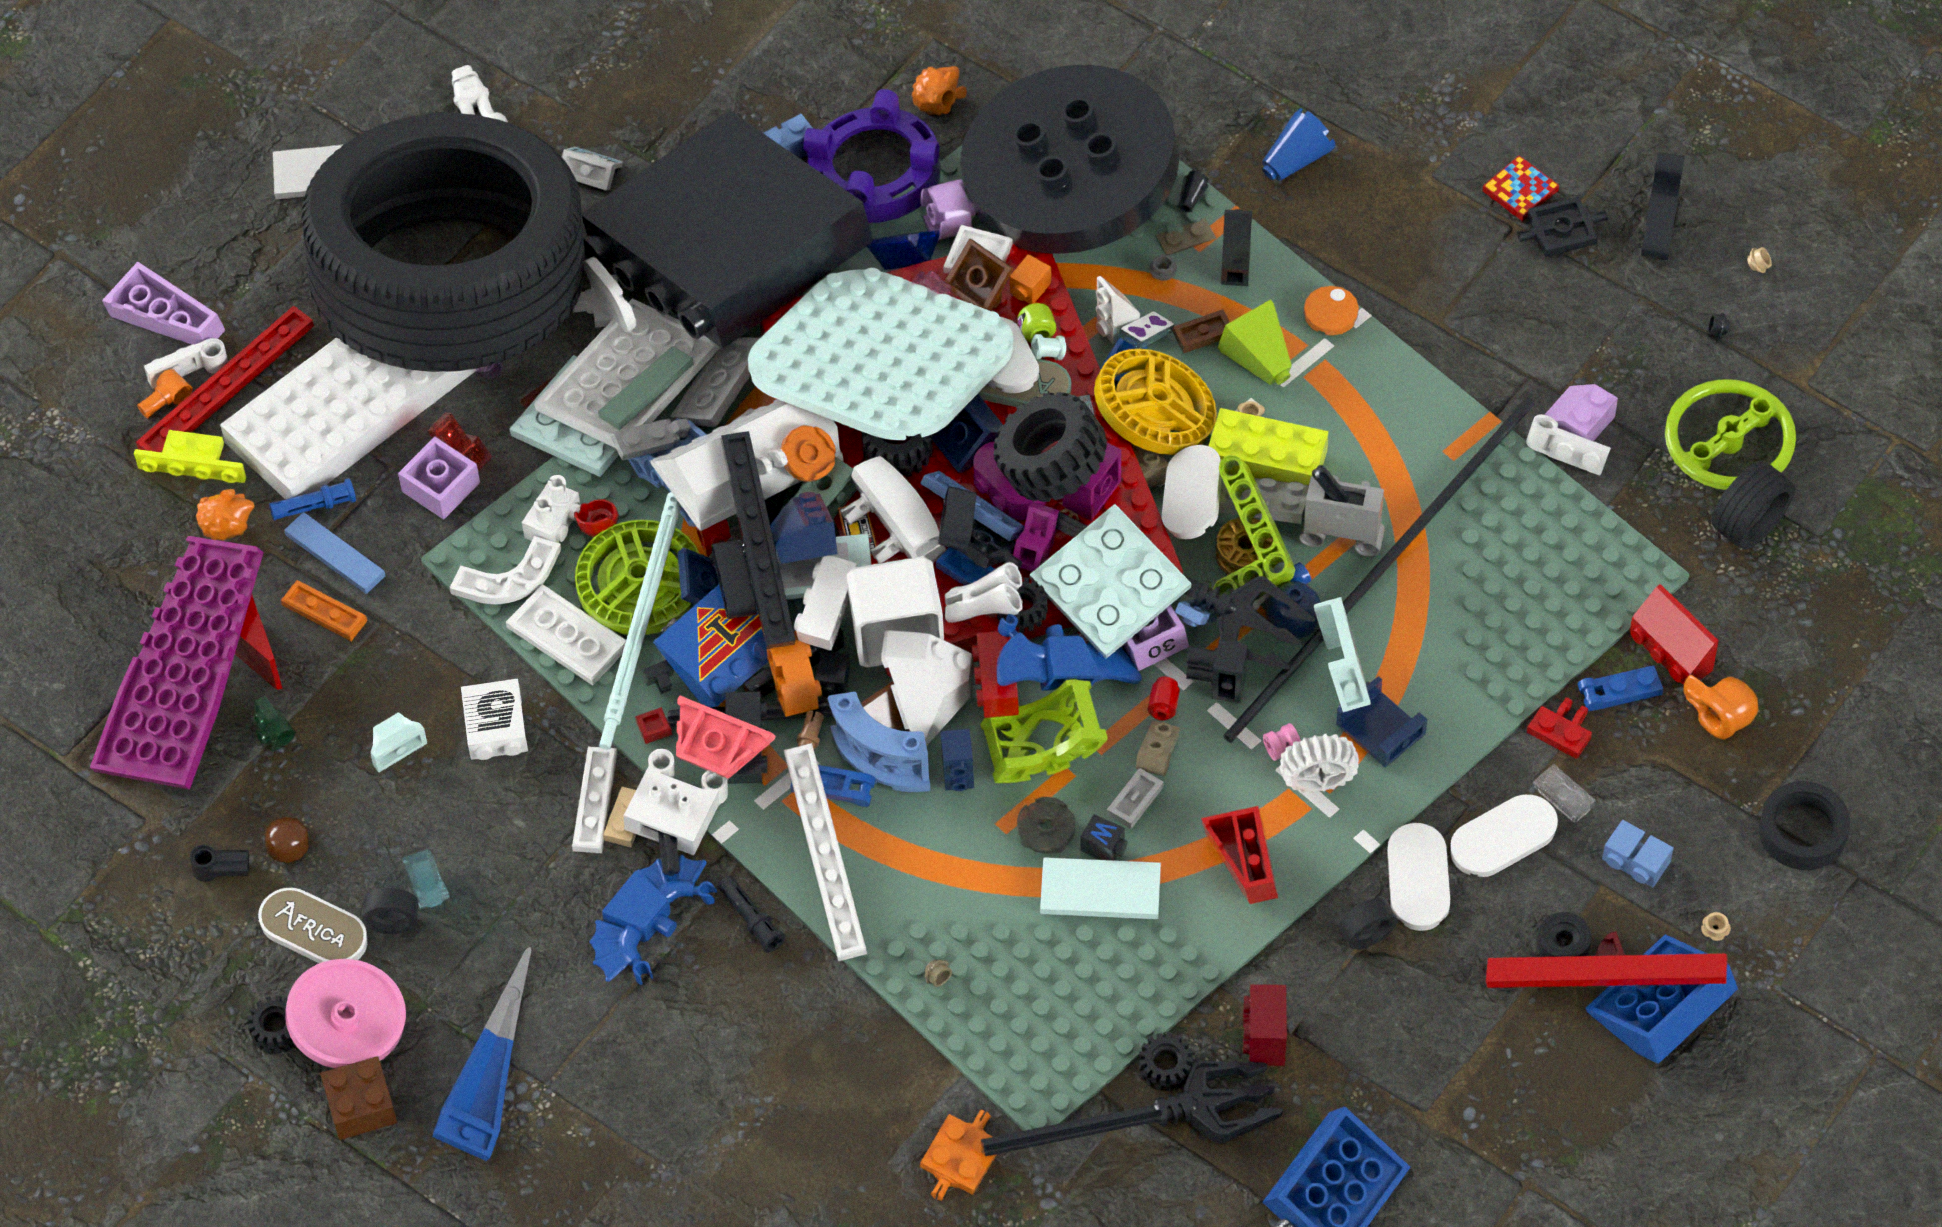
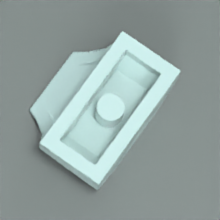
M396 713L373 727L371 758L373 766L378 772L427 744L422 725L407 719L400 713Z

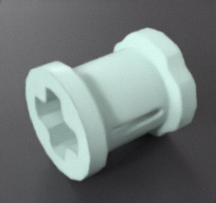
M1035 334L1031 342V351L1035 359L1054 357L1055 360H1062L1066 353L1065 338L1063 336L1044 338L1041 334Z

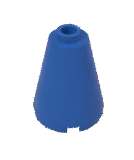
M1300 108L1293 114L1263 159L1262 164L1264 167L1262 171L1270 180L1276 179L1281 181L1330 153L1336 147L1334 139L1329 141L1326 137L1329 133L1328 129L1309 111L1303 114V109Z

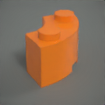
M794 631L795 645L767 649V660L774 677L777 699L786 717L819 709L817 697L822 696L818 679L814 680L809 657L812 656L810 644L798 641L797 631Z

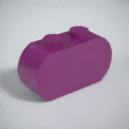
M995 441L983 445L974 456V484L980 493H986L992 499L996 508L1004 511L1015 520H1026L1028 509L1032 502L1045 506L1046 502L1026 499L1014 490L994 460Z

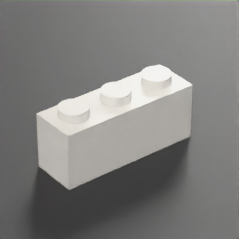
M830 555L823 556L822 562L816 563L812 576L815 579L812 588H807L804 595L803 604L806 605L803 614L799 613L794 624V630H797L798 641L832 650L849 602L847 574L852 568L858 567L857 563Z

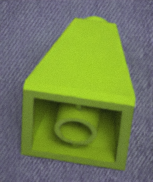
M1271 299L1225 325L1217 347L1221 353L1269 385L1275 382L1277 385H1280L1291 377L1289 373L1292 367L1276 309Z

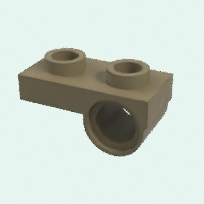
M1131 443L1148 487L1151 488L1164 484L1168 466L1164 455L1145 450Z
M1152 720L1137 754L1136 769L1141 768L1148 773L1165 777L1171 753L1179 737L1180 727Z

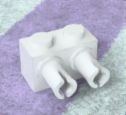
M560 475L550 477L551 481L548 480L547 485L536 501H534L532 508L522 521L524 538L532 541L534 536L556 543L562 542L566 538L568 527L573 520L576 521L574 512L579 513L581 505L579 493L566 488L564 477Z

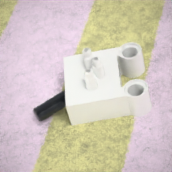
M656 749L649 755L648 768L624 814V829L659 842L662 872L664 875L674 876V874H678L680 871L678 850L691 855L695 854L718 806L727 799L728 779L706 771L701 779L702 789L674 779V756L666 749ZM661 765L666 766V768L664 769H658L656 767ZM712 785L720 786L716 789L710 788V786Z

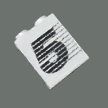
M518 679L461 687L471 760H486L500 755L513 756L528 751Z

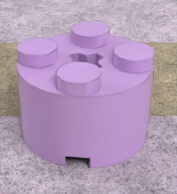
M961 179L922 189L920 196L921 208L926 206L928 214L923 216L932 238L943 240L957 236L961 225L973 228L971 216L975 215L976 211L971 200H968L966 197L965 186Z

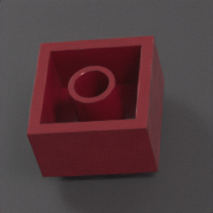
M1250 984V995L1244 996L1243 1054H1249V1062L1267 1063L1268 1066H1285L1287 1042L1286 985Z

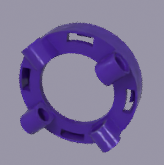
M881 89L876 92L872 107L846 113L830 122L823 129L807 128L804 136V150L808 154V164L861 200L868 223L895 220L915 211L921 206L920 196L922 189L938 185L941 175L940 146L933 131L917 116L900 110L897 94L887 89ZM874 129L889 130L902 135L910 142V168L899 179L886 185L874 187L872 176L864 171L852 172L847 182L836 173L833 167V157L838 147L846 139L862 131ZM912 185L915 187L913 190L906 193L905 195H902L895 199L892 198L893 196L898 195L903 191L907 190Z

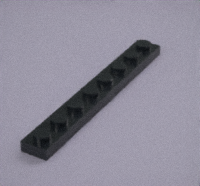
M745 431L721 435L723 454L766 649L795 645L796 640L750 433Z

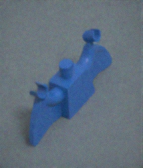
M1008 614L1006 621L1003 618L1000 620L998 625L999 634L1011 637L1000 651L997 660V681L1001 686L1031 680L1040 682L1042 691H1055L1066 680L1070 679L1090 681L1091 686L1095 682L1106 679H1114L1131 684H1138L1142 680V676L1135 664L1121 647L1105 659L1089 641L1085 643L1084 639L1080 636H1065L1062 626L1058 624L1052 625L1045 630L1047 638L1040 645L1029 641L1021 632L1018 633L1015 630L1018 623L1016 616Z

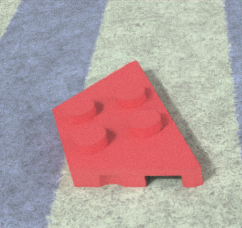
M680 695L678 697L677 704L680 706V721H677L679 739L676 743V756L683 761L729 779L774 741L776 737L773 733Z

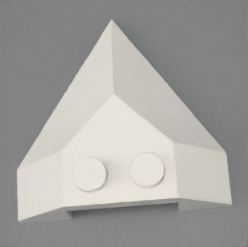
M885 631L881 659L884 668L889 667L894 682L891 685V689L905 730L909 729L910 732H924L927 746L971 697L974 676L972 654L929 633Z

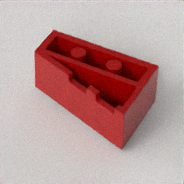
M998 631L977 633V645H972L973 662H978V667H974L975 685L980 684L981 689L976 690L977 706L983 707L984 718L1019 715L1017 682L1001 686L997 681L998 656L1005 644L1011 639V637L1002 636Z

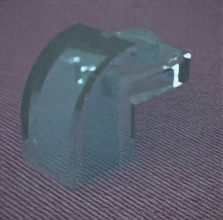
M429 848L402 858L411 888L419 901L420 909L438 906L443 903V900L450 898L447 888L441 879L435 858Z

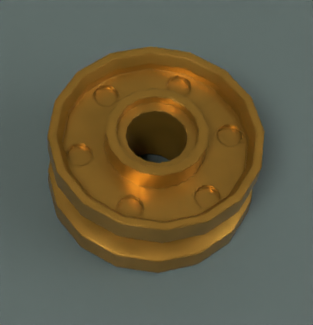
M1240 517L1229 520L1221 527L1216 540V561L1221 570L1229 575L1259 559ZM1256 518L1252 519V524H1257L1258 522H1260V520ZM1273 538L1265 540L1263 549L1269 548L1272 545ZM1259 575L1253 576L1250 580L1258 577Z

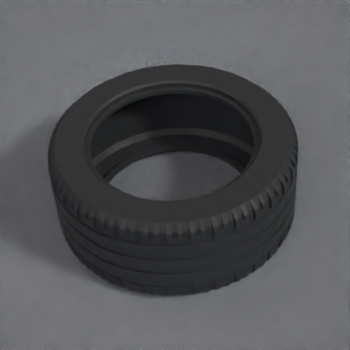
M432 113L391 121L362 133L337 149L334 154L322 163L320 169L315 172L304 196L301 215L302 231L313 304L319 317H321L323 323L333 332L335 337L361 355H365L378 362L403 369L427 372H456L500 363L528 351L531 347L538 345L541 341L548 338L549 335L553 334L556 328L560 327L563 321L569 317V313L573 311L580 297L585 278V252L582 208L578 184L569 165L551 145L519 126L499 119L463 113ZM440 218L478 219L501 226L516 235L507 245L490 255L452 265L425 266L409 264L386 257L372 249L383 238L400 228Z

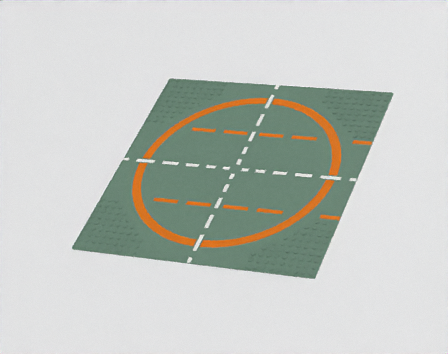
M963 145L940 161L941 175L938 185L959 179L963 181L960 165ZM1179 160L1177 177L1168 197L1156 213L1143 225L1123 238L1105 246L1077 253L1053 254V257L1099 368L1116 344H1112L1106 336H1101L1096 328L1097 277L1101 276L1126 296L1139 311L1140 318L1154 311L1174 323V325L1143 341L1147 342L1148 350L1158 351L1174 357L1199 375L1214 398L1217 411L1216 420L1220 408L1238 412L1237 407L1239 404L1253 401L1264 407L1265 413L1262 414V417L1329 431L1328 449L1323 465L1331 475L1338 476L1340 482L1361 485V482L1368 481L1370 487L1384 489L1381 523L1384 525L1385 531L1380 553L1374 557H1366L1357 553L1355 550L1356 540L1331 535L1325 536L1324 544L1320 547L1307 546L1299 539L1302 523L1274 520L1293 564L1295 565L1300 562L1308 570L1311 581L1307 585L1316 591L1320 601L1325 602L1341 597L1343 602L1498 430L1503 422L1361 306H1359L1355 325L1347 332L1331 336L1325 335V332L1313 330L1307 324L1304 316L1306 299L1311 292L1320 287L1335 285L1253 219L1248 286L1221 285L1225 210L1240 208L1207 182L1209 187L1195 205L1193 211L1188 213L1180 210L1178 203L1180 201L1183 177L1193 170ZM912 185L907 190L894 196L893 199L905 195L906 193L913 190L915 187ZM965 187V194H966L967 199L969 200V197H968V194H967V190H966V187ZM920 206L910 214L898 219L880 223H869L874 242L829 274L849 270H866L868 268H877L880 272L886 273L948 256L956 236L943 240L932 238L923 216L928 215L926 206L922 208ZM976 214L971 216L973 228L990 232L981 223ZM1206 218L1216 239L1169 255L1177 265L1175 276L1165 281L1155 279L1150 273V263L1156 256L1166 255L1156 235L1171 231H1177L1182 235V226L1197 223L1201 219ZM818 282L813 284L811 287L806 289L797 297L806 295ZM1271 299L1276 309L1292 367L1289 372L1291 377L1280 385H1277L1276 382L1269 385L1221 353L1217 348L1220 341L1183 353L1173 334V326L1222 309L1229 321L1232 322ZM760 324L741 337L761 338ZM700 371L653 422L670 419L671 423L673 422L670 416ZM750 375L748 381L743 385L734 402L716 427H696L708 435L718 427L729 425L748 409L752 408L755 410L762 406H768L774 403L773 401L776 398L758 389L752 382V376ZM1213 430L1202 445L1209 446ZM1512 430L1347 614L1365 682H1372L1379 676L1382 679L1381 692L1407 715L1413 718L1420 712L1427 718L1426 734L1386 768L1336 725L1337 708L1340 701L1328 663L1344 659L1345 657L1342 646L1327 649L1324 640L1232 743L1224 739L1223 735L1283 668L1247 660V672L1241 703L1212 699L1213 685H1211V682L1186 679L1188 667L1186 661L1189 647L1140 670L1142 680L1138 684L1114 679L1095 682L1089 692L1099 727L1106 730L1108 740L1086 759L1080 756L1070 761L1071 767L1049 776L1044 771L1030 775L1031 780L1016 783L994 782L992 773L995 770L984 730H981L980 726L984 719L983 707L977 706L976 690L981 689L980 684L975 685V676H973L971 697L941 731L970 730L974 788H968L964 791H945L941 733L939 732L927 745L931 791L892 790L891 786L877 783V785H874V788L870 789L871 801L868 807L826 798L867 951L866 955L842 961L1023 1131L1063 1123L1139 1057L1140 1051H1142L1143 1043L1148 1044V1038L1152 1036L1156 1040L1158 1033H1162V1036L1165 1035L1383 846L1398 828L1413 820L1533 716L1541 706L1548 703L1630 631L1632 617L1659 584L1672 595L1688 581L1689 573L1542 453L1530 448L1526 444V440ZM1163 454L1168 464L1175 456ZM618 455L601 477L553 456L421 558L423 566L449 590L460 566L490 574H501L511 571L523 560L532 542L524 538L522 521L532 508L534 501H536L547 485L548 480L551 481L550 477L554 475L564 477L566 488L579 493L580 505L597 499H606L613 503L619 512L617 524L632 520H654L660 522L667 494L670 492L663 485L657 488L649 481L639 478L629 460L623 461L620 455ZM804 481L788 488L780 512L790 499L794 498L799 492L800 487L805 483ZM1165 483L1149 488L1161 518ZM1219 512L1215 524L1212 527L1206 528V532L1201 536L1192 539H1179L1167 531L1184 575L1200 583L1208 580L1212 583V589L1218 580L1227 576L1220 569L1216 561V540L1221 527L1229 520L1240 517L1239 515ZM679 513L675 528L682 531L692 540L700 554L707 556L699 541L696 527L689 526L681 513ZM737 513L727 518L732 541L736 540L739 529ZM573 520L568 527L566 538L562 542L559 541L561 551L543 585L586 613L578 598L575 570L579 556L594 537L583 533L577 522ZM641 542L642 547L651 548L654 545L653 542ZM669 548V551L673 553L678 560V554ZM610 553L598 563L594 570L591 586L596 595L600 593L598 572L602 562ZM1284 562L1278 563L1275 566L1274 573H1279L1283 570ZM1230 588L1228 591L1232 592L1234 588ZM533 593L520 600L505 604H486L456 596L600 733H603L606 723L603 719L622 656L592 686L506 627V621ZM1183 594L1171 606L1175 611L1179 602L1193 600V598ZM804 598L786 599L793 629L797 615L799 613L803 614L806 605L803 604ZM1267 600L1261 603L1259 609L1256 610L1264 617ZM848 602L840 625L843 631L844 647L835 653L849 654L850 672L846 693L856 692L861 703L891 683L893 679L886 674L883 665L864 667L859 664ZM1177 614L1185 628L1189 646L1209 650L1218 648L1220 640L1218 618L1216 622L1205 625L1197 624L1194 627L1184 623L1181 620L1182 616ZM1318 623L1312 634L1299 639L1303 645L1279 641L1275 634L1248 626L1240 628L1238 642L1248 644V650L1263 657L1275 653L1288 663L1320 626ZM1075 626L1063 629L1065 636L1080 632ZM615 632L616 634L627 640L628 635ZM662 632L645 635L621 717V723L616 726L612 744L644 774L648 768L649 755L656 749H666L674 756V779L702 789V775L707 770L683 761L676 756V743L679 739L677 726H670L672 735L645 744L635 722V716L662 707L668 720L667 714L669 710L680 709V706L677 704L679 695L700 703L675 670L673 676L669 677L672 683V690L660 694L655 683L650 686L646 685L642 677L644 669L665 659L653 643ZM1047 634L1028 640L1041 645L1047 638ZM1122 645L1121 649L1127 654L1126 650ZM767 662L763 667H761L749 679L770 667L769 662ZM973 662V666L978 667V662ZM818 663L811 667L814 680L816 677ZM1159 677L1175 679L1180 689L1176 714L1173 718L1165 721L1155 719L1147 711L1152 685ZM1024 680L1017 682L1019 706L1035 702L1053 692L1042 691L1040 682ZM744 684L734 692H744ZM776 690L761 698V701H767V704L779 703ZM823 696L817 697L818 701L828 700V698ZM726 699L717 707H725ZM834 716L824 717L818 735L819 745L817 748H814L817 765L856 771L847 761H844L833 741L830 726L836 725V719ZM806 718L762 721V729H767V731L776 736L774 741L762 750V756H767L768 773H762V783L728 784L727 799L718 806L706 832L836 954L796 796L790 789L791 777L784 750L798 746L796 739L798 734L802 732ZM1152 720L1180 727L1179 737L1171 753L1165 777L1149 773L1163 781L1164 787L1133 828L1130 829L1107 816L1108 807L1137 771V754ZM1042 721L1030 735L1027 742L1037 743L1045 751L1053 748L1054 740L1064 726L1055 722ZM1291 723L1298 732L1301 741H1303L1304 737L1312 738L1314 735L1323 736L1324 734H1327V736L1336 734L1339 738L1346 737L1347 741H1352L1358 753V773L1353 776L1351 781H1346L1344 786H1336L1335 790L1327 789L1325 792L1316 791L1315 793L1311 791L1302 793L1301 790H1293L1292 787L1286 786L1283 775H1281V759L1274 761L1268 754L1264 745L1263 735L1271 731L1278 732L1282 726ZM1012 728L996 730L999 740L1013 741L1001 732V730L1010 731ZM1001 748L1003 757L1007 758L1009 749ZM1028 750L1029 755L1036 754V751ZM661 765L657 766L656 768L664 769L666 768V766ZM852 784L850 790L858 791L859 785ZM712 785V786H710V788H713V789H716V788H719V787H720V786H718V785ZM1254 806L1259 807L1278 898L1253 904L1248 903L1208 839L1201 818ZM1093 814L1124 827L1125 840L1128 841L1127 847L1121 857L1117 856L1114 861L1161 863L1158 919L1040 914L1043 858L1099 860L1080 851V836ZM933 960H947L952 970L948 981L939 987H935L932 983L928 984L925 979L926 966Z

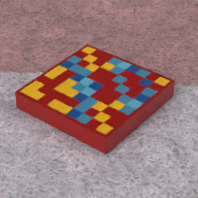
M1519 155L1484 184L1482 191L1523 221L1528 217V209L1545 203L1559 190V185Z

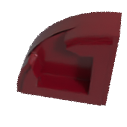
M1616 931L1604 937V940L1597 948L1596 956L1625 955Z

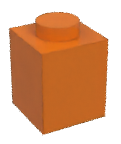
M1029 254L1010 275V293L1018 300H1024L1030 304H1034L1051 284V266Z

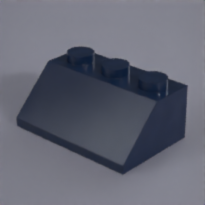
M977 394L948 425L932 434V441L956 471L963 473L974 466L976 452L983 445L994 442L995 438L999 437L997 433L1003 424L980 395Z
M804 492L799 497L791 498L770 525L775 550L781 564L838 554L834 522L820 493Z

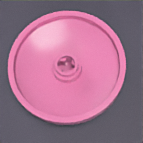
M335 959L311 967L297 979L288 996L285 1018L290 1037L307 1057L324 1066L338 1068L376 1056L379 1057V1060H382L389 1055L402 1036L406 1020V1008L398 986L382 970L358 960Z

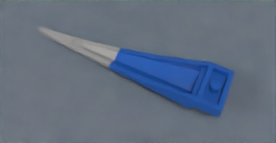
M531 947L527 948L523 953L446 1099L432 1137L485 1161L491 1157L500 1132L513 1040L531 955Z

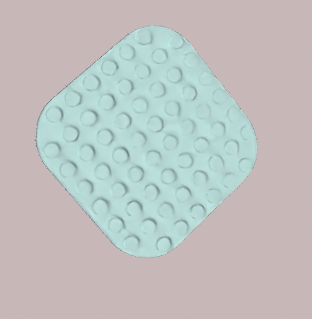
M877 268L849 270L827 275L826 278L818 282L751 348L748 356V371L752 376L754 385L771 397L876 437L906 440V436H915L917 434H920L921 437L929 436L948 425L1009 361L1013 352V333L1006 321L996 312L907 281L901 277L880 272Z

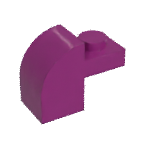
M1035 502L1030 504L1024 531L1016 540L1013 556L1023 561L1021 568L1033 572L1047 561L1057 533L1055 527L1059 510Z

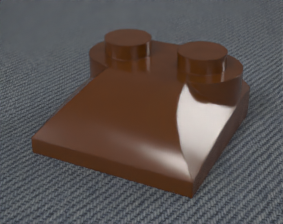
M969 239L942 286L965 302L991 311L999 306L1002 299L1001 292L1013 267L973 239Z

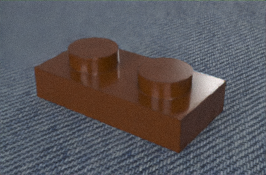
M1222 309L1173 326V334L1183 353H1187L1220 341L1225 325L1230 323Z

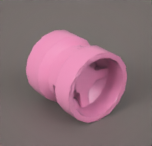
M1291 723L1282 726L1278 732L1271 731L1263 735L1265 748L1274 761L1281 759V754L1285 752L1286 747L1293 746L1295 741H1301L1298 732Z

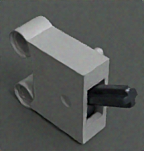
M1318 465L1312 471L1309 483L1305 515L1299 537L1300 541L1310 547H1320L1324 544L1326 535L1356 540L1355 550L1357 553L1366 557L1379 555L1385 527L1381 523L1384 489L1370 487L1368 481L1361 482V485L1340 482L1339 477L1332 476L1324 465Z

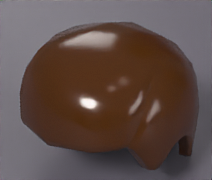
M283 817L275 819L266 829V850L268 855L277 862L289 863L299 860L309 849L308 831L298 818Z

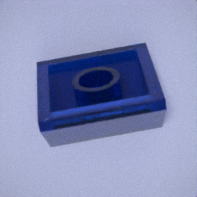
M940 230L873 239L874 242L869 244L867 248L884 270L904 268L932 259L940 237Z

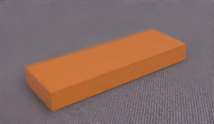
M298 580L281 599L282 606L349 641L354 639L367 622L366 615Z

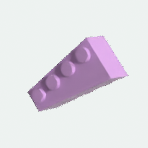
M139 262L129 270L102 300L111 317L192 345L210 338L218 339L225 331L215 312Z

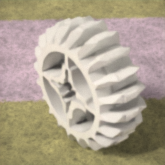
M1327 734L1323 736L1314 735L1312 738L1304 737L1303 741L1300 742L1295 741L1293 746L1285 748V752L1281 754L1280 771L1286 786L1292 787L1293 790H1301L1302 793L1307 791L1312 793L1316 791L1325 792L1327 789L1335 790L1336 786H1344L1346 781H1351L1353 776L1358 773L1359 758L1352 741H1347L1346 737L1339 738L1336 734L1332 736H1327Z

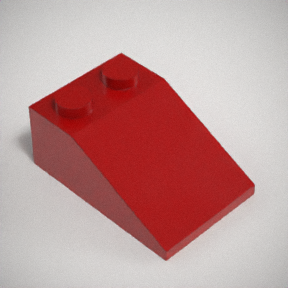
M251 595L235 655L276 690L283 689L270 644L255 601Z

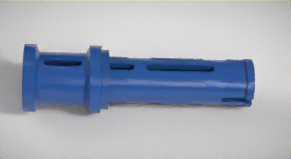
M347 478L343 483L336 485H322L318 491L269 503V508L275 521L316 508L325 507V509H332L334 505L350 501L354 503L356 502V497L351 480Z

